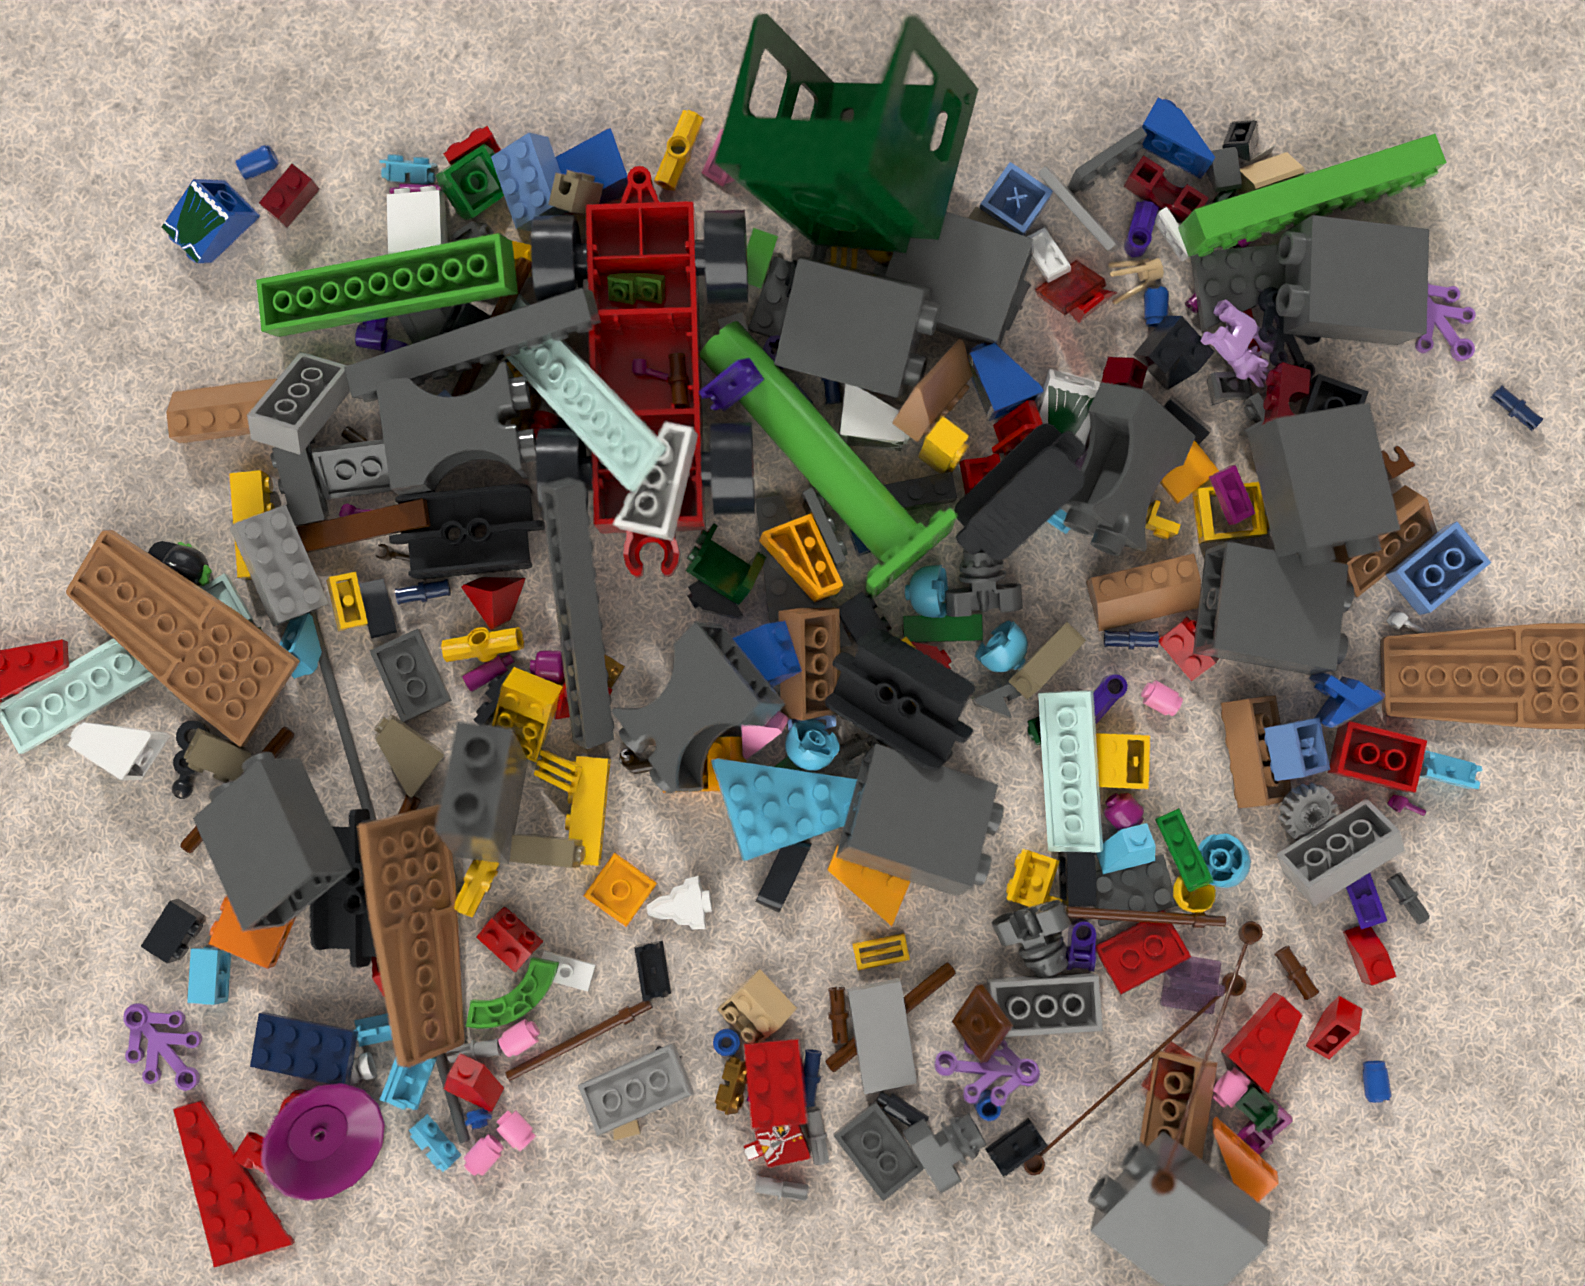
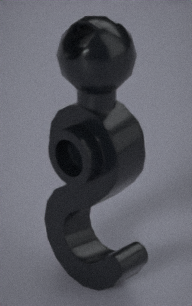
M187 721L176 732V741L182 750L175 755L173 766L180 776L171 788L173 795L179 799H186L192 794L193 784L190 781V777L198 773L188 767L189 763L183 757L190 745L188 733L190 730H197L198 728L211 733L209 727L200 721Z

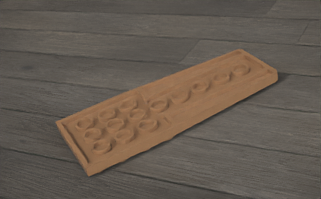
M104 530L100 533L66 589L68 597L176 697L239 747L245 746L300 662L299 659L240 613L113 530Z
M1539 623L1383 637L1380 641L1381 691L1386 695L1382 702V713L1387 717L1531 729H1585V623Z
M440 804L358 825L368 911L396 1060L400 1067H412L460 1047L465 1040L458 915L454 909L457 897L453 856L451 850L435 833Z

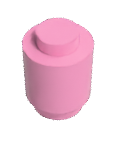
M1156 680L1152 684L1148 682L1141 693L1143 704L1165 716L1168 714L1174 716L1183 702V698L1179 696L1178 692Z
M523 1019L503 1032L498 1042L508 1057L518 1056L539 1042L538 1035H540V1031L533 1021L528 1022L526 1019Z
M1235 1067L1231 1071L1227 1070L1214 1084L1212 1098L1223 1108L1226 1105L1232 1108L1248 1091L1247 1086L1251 1081Z
M509 1110L506 1111L496 1121L500 1125L496 1129L512 1148L516 1147L519 1151L523 1150L536 1136L532 1132L533 1128L516 1110L513 1113Z
M488 1134L485 1138L481 1137L464 1156L466 1161L464 1167L474 1176L477 1174L483 1176L501 1156L500 1152L504 1149L503 1145L491 1134Z

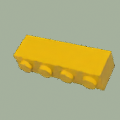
M942 416L926 437L918 458L939 474L946 473V471L953 472L969 447L965 444L969 436Z
M261 470L229 473L233 524L275 509L274 504L270 501V493L273 492V481L267 473ZM235 542L237 578L245 581L252 580Z
M576 756V761L572 762L583 767L576 792H568V803L572 804L571 814L566 815L565 830H569L568 838L583 840L582 846L585 847V858L581 865L599 866L601 865L611 759ZM570 770V774L573 775V776H574V771Z

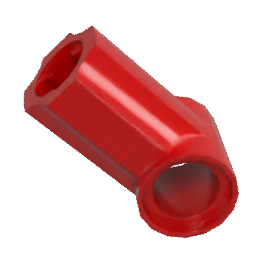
M248 1132L233 1155V1159L243 1167L255 1168L266 1175L261 1163L264 1137L255 1132Z

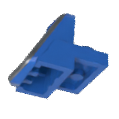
M1319 673L1311 675L1309 678L1315 683L1314 689L1325 696L1329 695V698L1315 718L1320 717L1321 725L1330 728L1340 727L1381 704L1386 697L1382 691L1372 690L1362 682L1344 676L1338 680L1330 674Z

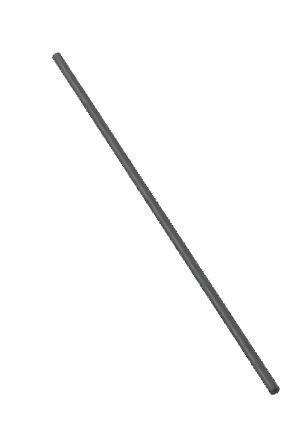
M313 611L309 614L313 617L322 651L319 664L362 809L369 810L370 820H376L317 615ZM445 1053L435 1057L437 1058L436 1065L443 1089L447 1075L450 1072ZM444 1090L459 1143L467 1142L470 1138L458 1097Z

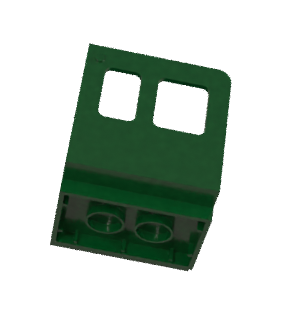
M759 13L752 22L714 163L814 245L906 253L910 238L939 240L979 89L923 20L916 14H909L905 17L881 82L848 83L833 82L768 14ZM765 49L787 72L776 117H756L750 111L749 106ZM914 52L932 72V85L905 84ZM801 85L814 98L810 119L791 118ZM847 110H854L852 121L842 120L843 114ZM946 113L947 120L940 146L936 150L931 151V143L939 114Z

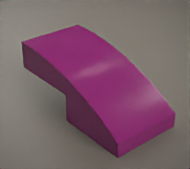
M1273 1098L1272 1100L1279 1106L1276 1124L1269 1130L1264 1128L1258 1133L1255 1130V1123L1250 1120L1237 1134L1258 1155L1272 1145L1273 1138L1293 1122L1292 1116Z

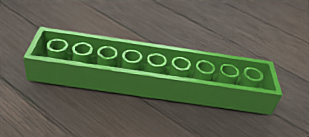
M1435 133L1197 208L1178 227L1188 257L1196 254L1199 257H1203L1221 246L1223 249H1228L1237 245L1238 241L1243 239L1250 242L1260 238L1262 233L1270 231V234L1278 233L1284 230L1285 226L1290 224L1295 226L1312 215L1327 217L1334 210L1340 209L1341 212L1354 208L1357 205L1356 203L1364 201V204H1369L1378 200L1384 194L1391 197L1403 191V188L1409 186L1411 189L1419 188L1427 183L1426 179L1439 173L1438 169L1447 162Z
M500 233L256 279L261 331L276 337L518 294L512 240Z

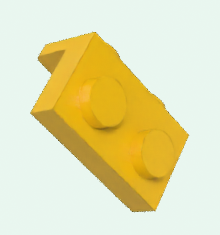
M1022 849V852L1015 859L1014 867L1016 871L1014 877L1007 884V900L1028 907L1046 903L1060 861Z

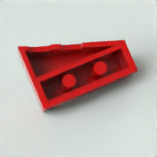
M1274 992L1221 1052L1259 1088L1269 1094L1303 1014L1283 996Z

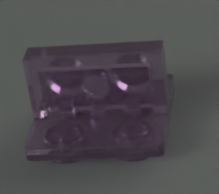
M1192 956L1189 960L1164 973L1160 1004L1166 1007L1198 1012L1215 996L1224 997L1225 986L1219 983L1221 962ZM1215 1003L1203 1013L1213 1014Z

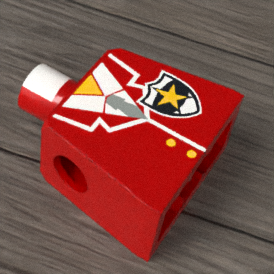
M800 1124L755 1129L754 1132L757 1140L744 1145L749 1161L764 1156L768 1167L785 1165L811 1158V1151Z

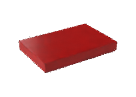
M1139 922L1095 946L1096 954L1120 995L1192 957L1174 925L1167 923Z

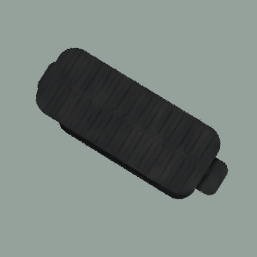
M1045 423L1037 426L958 501L954 513L964 528L957 534V542L972 555L977 554L982 549L995 560H1004L1009 557L1083 487L1084 475L1074 464L1085 452L1083 442L1073 432L1067 431L1061 434L1051 424Z
M523 483L426 492L422 494L416 493L413 495L406 494L395 497V502L401 504L426 499L431 526L401 532V534L389 535V541L394 545L408 544L411 570L408 572V576L414 579L426 580L429 578L435 579L520 570L532 567L528 532L544 530L545 522L543 520H533L532 489ZM479 525H486V534L483 537L477 538L475 536V529ZM458 527L460 529V536L456 540H450L448 536L449 531L452 528Z
M872 629L858 639V651L855 657L849 653L842 652L834 658L832 665L840 670L841 674L833 693L827 696L825 705L832 712L837 713L845 718V720L850 721L876 739L881 740L884 744L902 753L913 762L928 770H937L951 758L955 742L965 743L973 734V729L958 719L968 698L974 694L975 686L967 678L938 663L935 659L923 654L913 646L893 636V634L883 629Z
M352 809L349 812V827H332L352 870L310 904L311 945L315 950L350 949V965L352 968L367 967L371 963V957H377L368 911L358 829L359 824L375 821L370 820L368 809Z

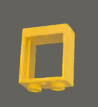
M1259 482L1243 483L1255 511V514L1251 516L1253 530L1214 534L1210 497L1217 496L1214 488H1198L1192 492L1198 544L1257 538L1268 534L1267 530H1269L1270 526L1267 514H1265Z

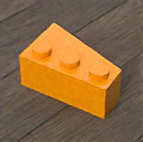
M812 514L762 532L759 542L814 603L840 592L844 585Z
M837 844L827 870L892 926L910 881L837 858L836 854L839 846Z

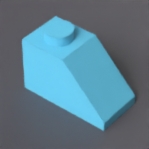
M308 613L288 622L279 644L300 660L291 675L294 679L312 674L318 667V661L322 653L313 617Z
M1145 823L1121 829L1103 843V850L1096 852L1103 874L1154 862L1156 845L1148 824Z

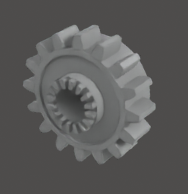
M1311 782L1310 785L1301 784V786L1293 788L1284 797L1279 807L1281 815L1278 816V819L1283 822L1281 827L1295 839L1297 837L1300 839L1329 822L1330 818L1336 817V814L1332 811L1337 807V804L1333 801L1335 796L1321 784L1317 786L1314 782Z

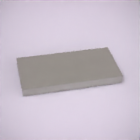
M1044 166L1038 172L1043 181L1107 251L1115 252L1121 247L1053 170Z
M898 978L847 989L864 1094L916 1084L917 1080L901 980Z
M675 1043L578 1085L597 1136L695 1094Z

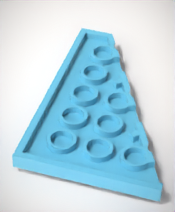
M724 759L711 760L743 861L840 828L845 824L857 779Z

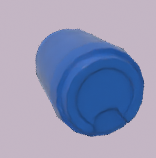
M270 145L260 146L235 160L238 170L245 180L274 170L279 165L278 158Z
M1161 286L1157 289L1146 288L1144 292L1146 326L1157 327L1162 319L1168 315L1169 291L1166 287Z
M1385 1061L1363 1062L1362 1072L1365 1098L1368 1102L1380 1103L1383 1100L1389 1101L1392 1097V1091Z
M988 1089L981 1092L979 1100L973 1104L982 1119L994 1121L1001 1113V1106H996L991 1102L990 1096L992 1091Z

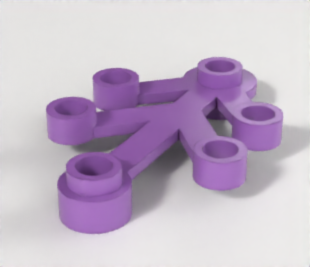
M1428 282L1427 334L1422 335L1416 341V350L1420 353H1426L1433 348L1432 335L1435 324L1450 344L1452 357L1457 361H1465L1474 355L1475 345L1469 339H1460L1445 317L1458 319L1461 324H1469L1475 319L1476 313L1470 307L1462 309L1435 304L1430 296L1442 297L1446 303H1454L1460 298V290L1455 286L1447 288L1431 285ZM1448 291H1452L1455 294L1454 299L1448 297ZM1463 312L1469 313V320L1463 317ZM1422 340L1428 343L1427 349L1421 346ZM1458 347L1464 349V355L1458 353Z
M141 1003L130 1005L123 1015L124 1023L130 1029L129 1048L125 1053L127 1062L134 1064L143 1059L144 1051L140 1047L141 1035L143 1033L148 1039L146 1069L142 1074L143 1081L147 1084H153L161 1078V1071L158 1068L160 1053L177 1073L175 1084L179 1089L187 1091L196 1087L200 1081L199 1072L193 1067H187L169 1044L195 1048L201 1044L202 1035L198 1031H191L187 1034L158 1032L152 1024H168L172 1028H177L185 1022L184 1013L181 1011L156 1013L150 1012L149 1008ZM136 1012L141 1013V1021L135 1019L134 1015ZM174 1014L179 1016L180 1021L178 1024L172 1021ZM190 1035H194L197 1038L195 1044L190 1043ZM132 1050L138 1052L137 1060L131 1057ZM149 1071H153L155 1073L154 1080L149 1079ZM187 1073L193 1076L191 1083L185 1078Z
M1004 1039L1000 1044L1003 1049H996L988 1062L957 1060L952 1052L942 1051L937 1054L934 1064L936 1071L942 1076H948L954 1072L983 1074L975 1083L968 1084L965 1087L963 1098L968 1103H976L979 1100L980 1093L1001 1076L1012 1077L1002 1087H995L991 1092V1102L996 1106H1002L1006 1103L1008 1095L1020 1085L1032 1086L1038 1082L1040 1077L1038 1065L1031 1059L1021 1060L1008 1047ZM965 1041L964 1050L968 1054H974L972 1049ZM994 1056H1003L1010 1065H1002ZM941 1064H947L950 1068H944ZM1022 1072H1028L1030 1076H1026ZM973 1091L976 1093V1096H970L967 1092ZM995 1094H1001L1004 1098L998 1099Z

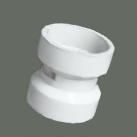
M370 1052L360 1054L358 1058L354 1059L350 1086L357 1084L361 1079L370 1080L376 1077V1067Z

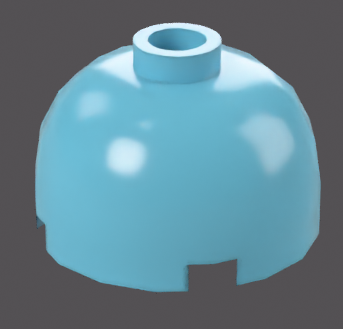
M930 565L918 569L911 577L910 585L905 586L906 600H910L913 609L922 616L943 618L946 616V602H943L945 600V591L948 590V579L945 568H942L943 565Z
M1009 620L996 627L990 633L994 636L985 646L982 642L975 653V657L985 667L997 673L1007 672L1011 669L1017 670L1026 660L1024 658L1028 649L1026 634L1014 621L1011 622Z
M815 719L799 720L788 731L785 740V750L790 760L797 767L809 771L827 767L839 752L840 743L833 732L829 734L825 731L826 725Z
M1223 833L1210 835L1200 843L1198 848L1214 882L1210 883L1214 887L1230 888L1237 886L1245 880L1250 871L1251 857L1242 841L1230 834Z

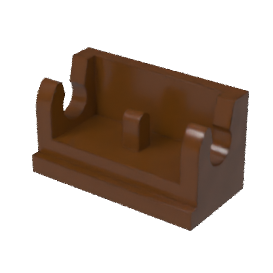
M1399 446L1394 447V452L1398 455L1397 461H1392L1384 450L1381 451L1388 481L1416 466L1413 461L1410 462L1404 450Z

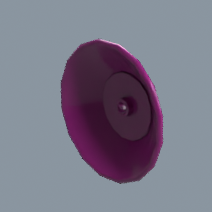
M342 1083L317 1086L293 1098L275 1116L263 1139L261 1163L269 1183L284 1196L304 1201L331 1198L354 1186L372 1168L383 1146L385 1122L379 1104L363 1089Z

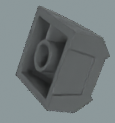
M447 306L398 315V318L412 344L439 336L453 307Z

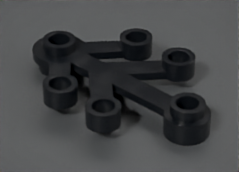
M1268 287L1258 296L1259 308L1264 312L1262 328H1260L1258 335L1264 343L1274 340L1273 352L1270 353L1269 357L1270 362L1273 366H1278L1282 362L1287 363L1288 355L1284 350L1286 343L1294 360L1293 365L1311 370V380L1315 374V366L1313 363L1305 361L1294 336L1304 340L1307 345L1318 343L1321 337L1284 334V316H1279L1276 310V298L1279 290L1275 287ZM1274 319H1275L1276 324H1277V328H1276V329H1275L1274 326H1272Z

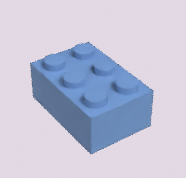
M529 132L491 156L516 229L531 231L534 216H556L569 212L548 205L555 173H561L549 137Z
M1454 522L1444 526L1390 570L1386 576L1418 615L1431 613L1492 562L1458 522Z

